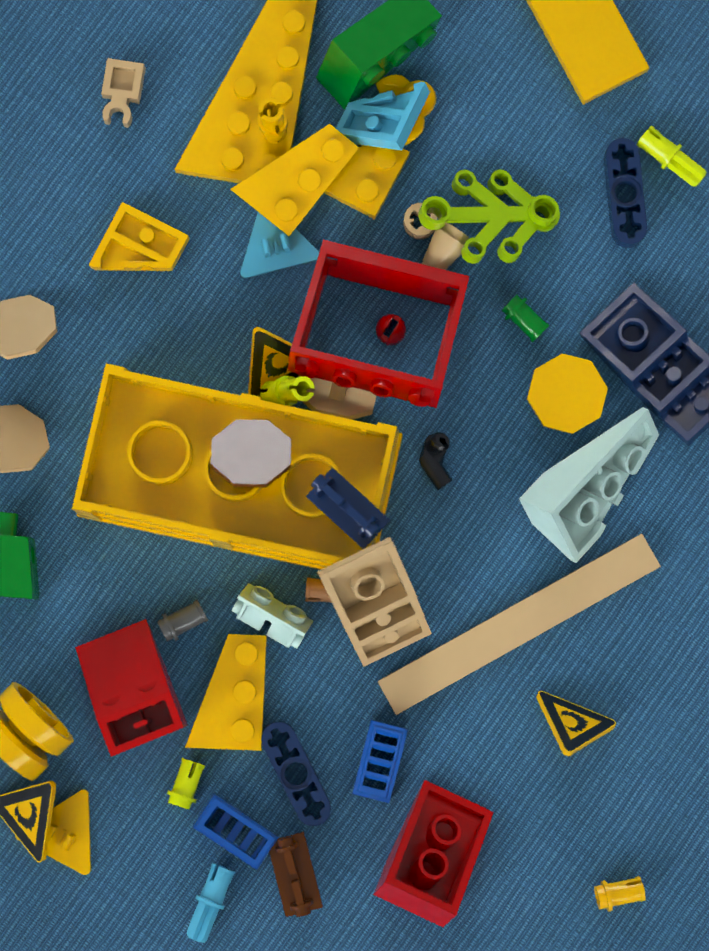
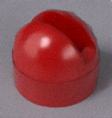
M387 314L377 322L376 335L382 343L396 345L405 336L406 325L398 315ZM391 321H397L398 324L390 337L385 336L384 332L389 327Z

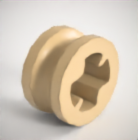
M423 203L411 205L404 214V229L414 239L428 238L435 231L426 229L422 225L418 229L412 226L414 219L410 218L412 215L418 216ZM427 214L430 218L437 220V216L435 214Z

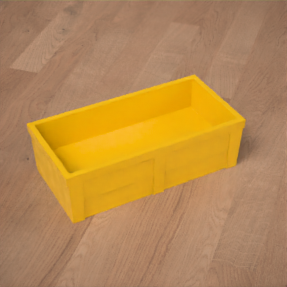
M106 363L72 509L80 518L322 570L363 549L306 497L313 489L311 486L312 482L320 474L325 476L333 467L386 515L403 434L399 433L397 426L379 422L377 425L268 402L262 400L259 396L241 393V395L134 373L125 367ZM236 419L269 420L291 438V469L266 488L233 487L211 468L212 438ZM382 530L366 548L380 542Z

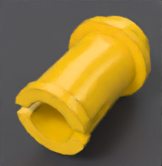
M640 876L608 884L606 880H603L601 885L594 886L598 908H606L608 912L613 910V906L646 900L645 889Z

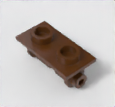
M304 832L278 838L269 853L285 916L296 915V917H302L311 914V910L323 908Z

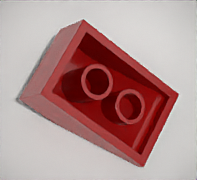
M424 780L389 854L373 895L441 927L447 925L457 915L494 812Z

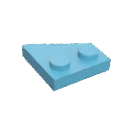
M425 82L414 83V91L395 95L393 90H390L370 99L363 98L349 102L336 129L354 144L402 151L430 90Z

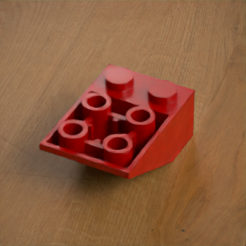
M147 619L75 647L95 716L111 757L188 726Z

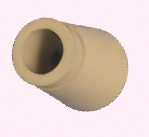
M446 223L443 228L435 230L421 264L447 270L461 255L462 247L465 246L464 244L469 237L453 225Z

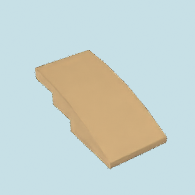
M391 537L317 572L363 667L432 634L418 602V597Z

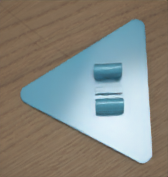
M258 212L240 273L243 278L247 279L317 261L319 251L296 228L288 236Z

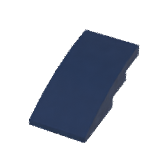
M633 283L580 332V336L620 380L671 431L689 446L709 428V355L688 337L687 330Z

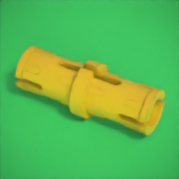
M271 97L261 101L258 108L257 122L259 129L263 135L265 134L266 141L278 143L286 136L288 118L283 106H280L281 102Z

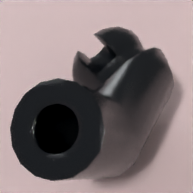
M441 432L431 434L425 439L419 458L420 466L437 491L453 481L442 465L446 450L450 446V440L446 434Z

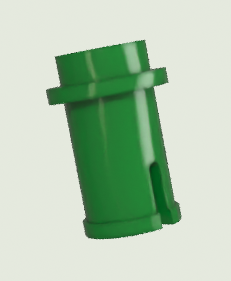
M516 295L501 311L506 315V320L510 318L534 342L550 325L543 321L525 303L527 301L525 297L521 299Z

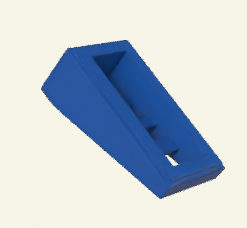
M374 719L370 720L352 794L390 803L408 728ZM375 734L396 738V745L374 741ZM374 748L393 753L392 761L370 755L371 749ZM368 763L390 768L388 775L366 770ZM364 778L386 783L385 790L363 785Z
M215 792L193 822L194 829L256 870L279 838ZM219 807L224 812L212 828L208 825V822ZM231 816H233L237 821L225 837L221 834V831ZM246 825L250 830L240 845L237 846L233 841L243 826ZM258 833L263 836V839L253 854L250 855L246 850Z

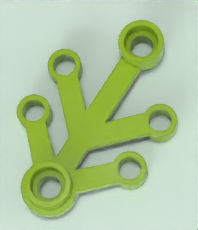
M502 169L495 170L491 174L487 182L488 189L476 180L475 175L469 170L458 171L452 181V189L455 193L461 196L470 195L484 207H450L449 203L439 196H431L424 200L418 212V218L426 229L439 230L446 223H487L475 237L469 238L465 242V246L462 247L461 255L463 259L471 264L482 260L486 253V247L509 222L524 223L513 237H507L502 240L497 249V254L502 261L513 263L522 253L524 244L536 231H550L557 225L560 219L558 203L552 197L547 195L531 196L512 180L511 175L507 171ZM459 179L466 180L470 186L461 185ZM494 179L502 180L505 186H499ZM507 194L519 206H507L495 195ZM536 212H541L545 218L538 216ZM427 214H435L438 217V220L430 218ZM504 246L512 247L515 254L508 253ZM468 247H475L479 254H472Z

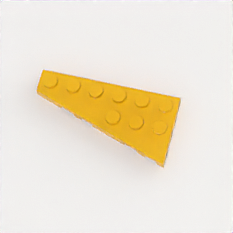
M267 0L176 165V173L240 183L292 149L318 0ZM269 97L276 98L281 102L280 106H283L288 118L286 136L278 143L266 141L265 134L263 135L257 122L259 105L261 101Z

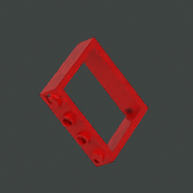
M323 239L290 349L288 371L310 379L318 378L330 381L343 388L354 387L370 391L379 397H393L409 401L411 404L419 407L429 406L437 408L470 276ZM327 275L450 306L432 379L306 348Z

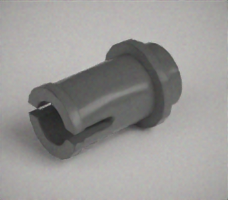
M195 600L188 606L168 616L166 613L162 614L163 618L157 621L168 642L173 638L175 641L179 640V635L203 622H207L208 619L198 600Z

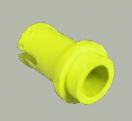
M185 758L181 759V765L173 789L167 792L170 795L168 803L190 810L191 804L197 801V799H194V795L205 765L197 762L193 763V761Z

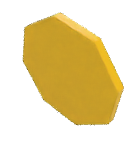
M562 353L534 370L527 400L543 427L573 434L601 417L608 387L592 361Z

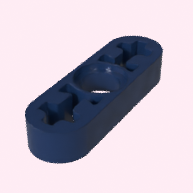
M618 138L609 144L604 154L611 235L619 246L632 248L637 246L647 233L640 153L637 145L632 140ZM618 149H623V153L631 157L625 163V174L614 178L613 174L618 175L621 167L619 159H613L612 156L617 153ZM620 184L631 185L636 193L635 199L628 203L621 202L615 195V188ZM637 208V212L632 211L630 214V223L632 227H638V231L634 233L632 238H628L626 232H620V228L626 223L625 212Z
M283 721L271 723L263 731L262 745L298 818L309 826L323 824L330 815L331 803L294 728ZM278 728L280 733L288 732L290 738L285 741L289 752L297 748L300 754L288 757L281 765H279L276 757L283 756L280 747L269 744V740L273 737L272 730ZM293 762L302 763L307 769L308 776L301 784H292L285 776L286 767ZM312 782L317 787V789L309 791L313 800L324 803V806L320 809L321 816L315 818L312 813L305 815L303 809L307 807V801L302 794L296 799L293 793L306 789Z

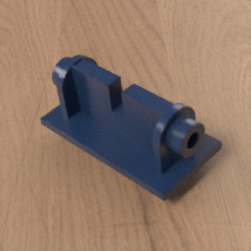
M333 467L325 476L320 474L312 482L311 486L313 489L306 496L362 549H365L391 521Z

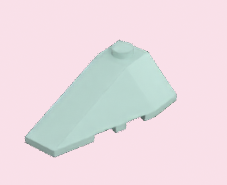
M644 407L640 408L545 471L519 498L531 523L571 561L577 563L599 539L606 528L602 521L611 505L618 506L624 497L620 491L629 474H637L656 442L659 433L649 410Z

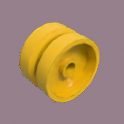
M12 682L0 694V705L3 711L0 710V758L24 778L34 781L49 767L45 752L58 756L74 740L65 725L40 699L17 682Z

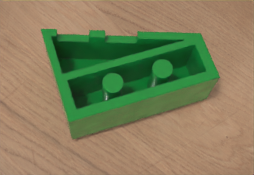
M428 0L386 1L332 39L316 79L345 110L349 102L356 101L394 67L402 64L417 47L424 48L437 35L435 28L442 15Z

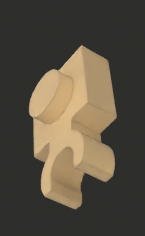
M107 58L101 94L103 98L111 99V102L103 109L102 116L105 124L110 125L111 117L115 112H122L124 114V127H130L133 117L128 106L129 102L140 104L146 70L144 63Z

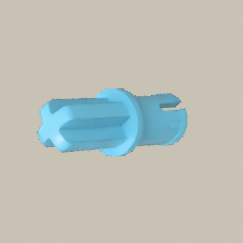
M212 863L205 886L201 894L196 895L195 898L199 902L187 930V936L190 939L201 943L207 941L219 909L224 910L225 905L222 903L235 871Z

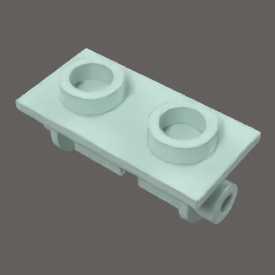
M249 583L237 597L238 600L232 609V612L238 614L237 619L258 631L261 630L266 620L272 623L266 635L287 648L293 646L298 649L304 635L313 623V620L308 618L302 609L294 605H285L275 599L273 594L266 588L253 586Z

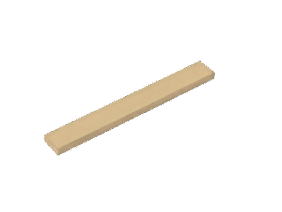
M639 534L377 682L397 715L661 566L643 534Z

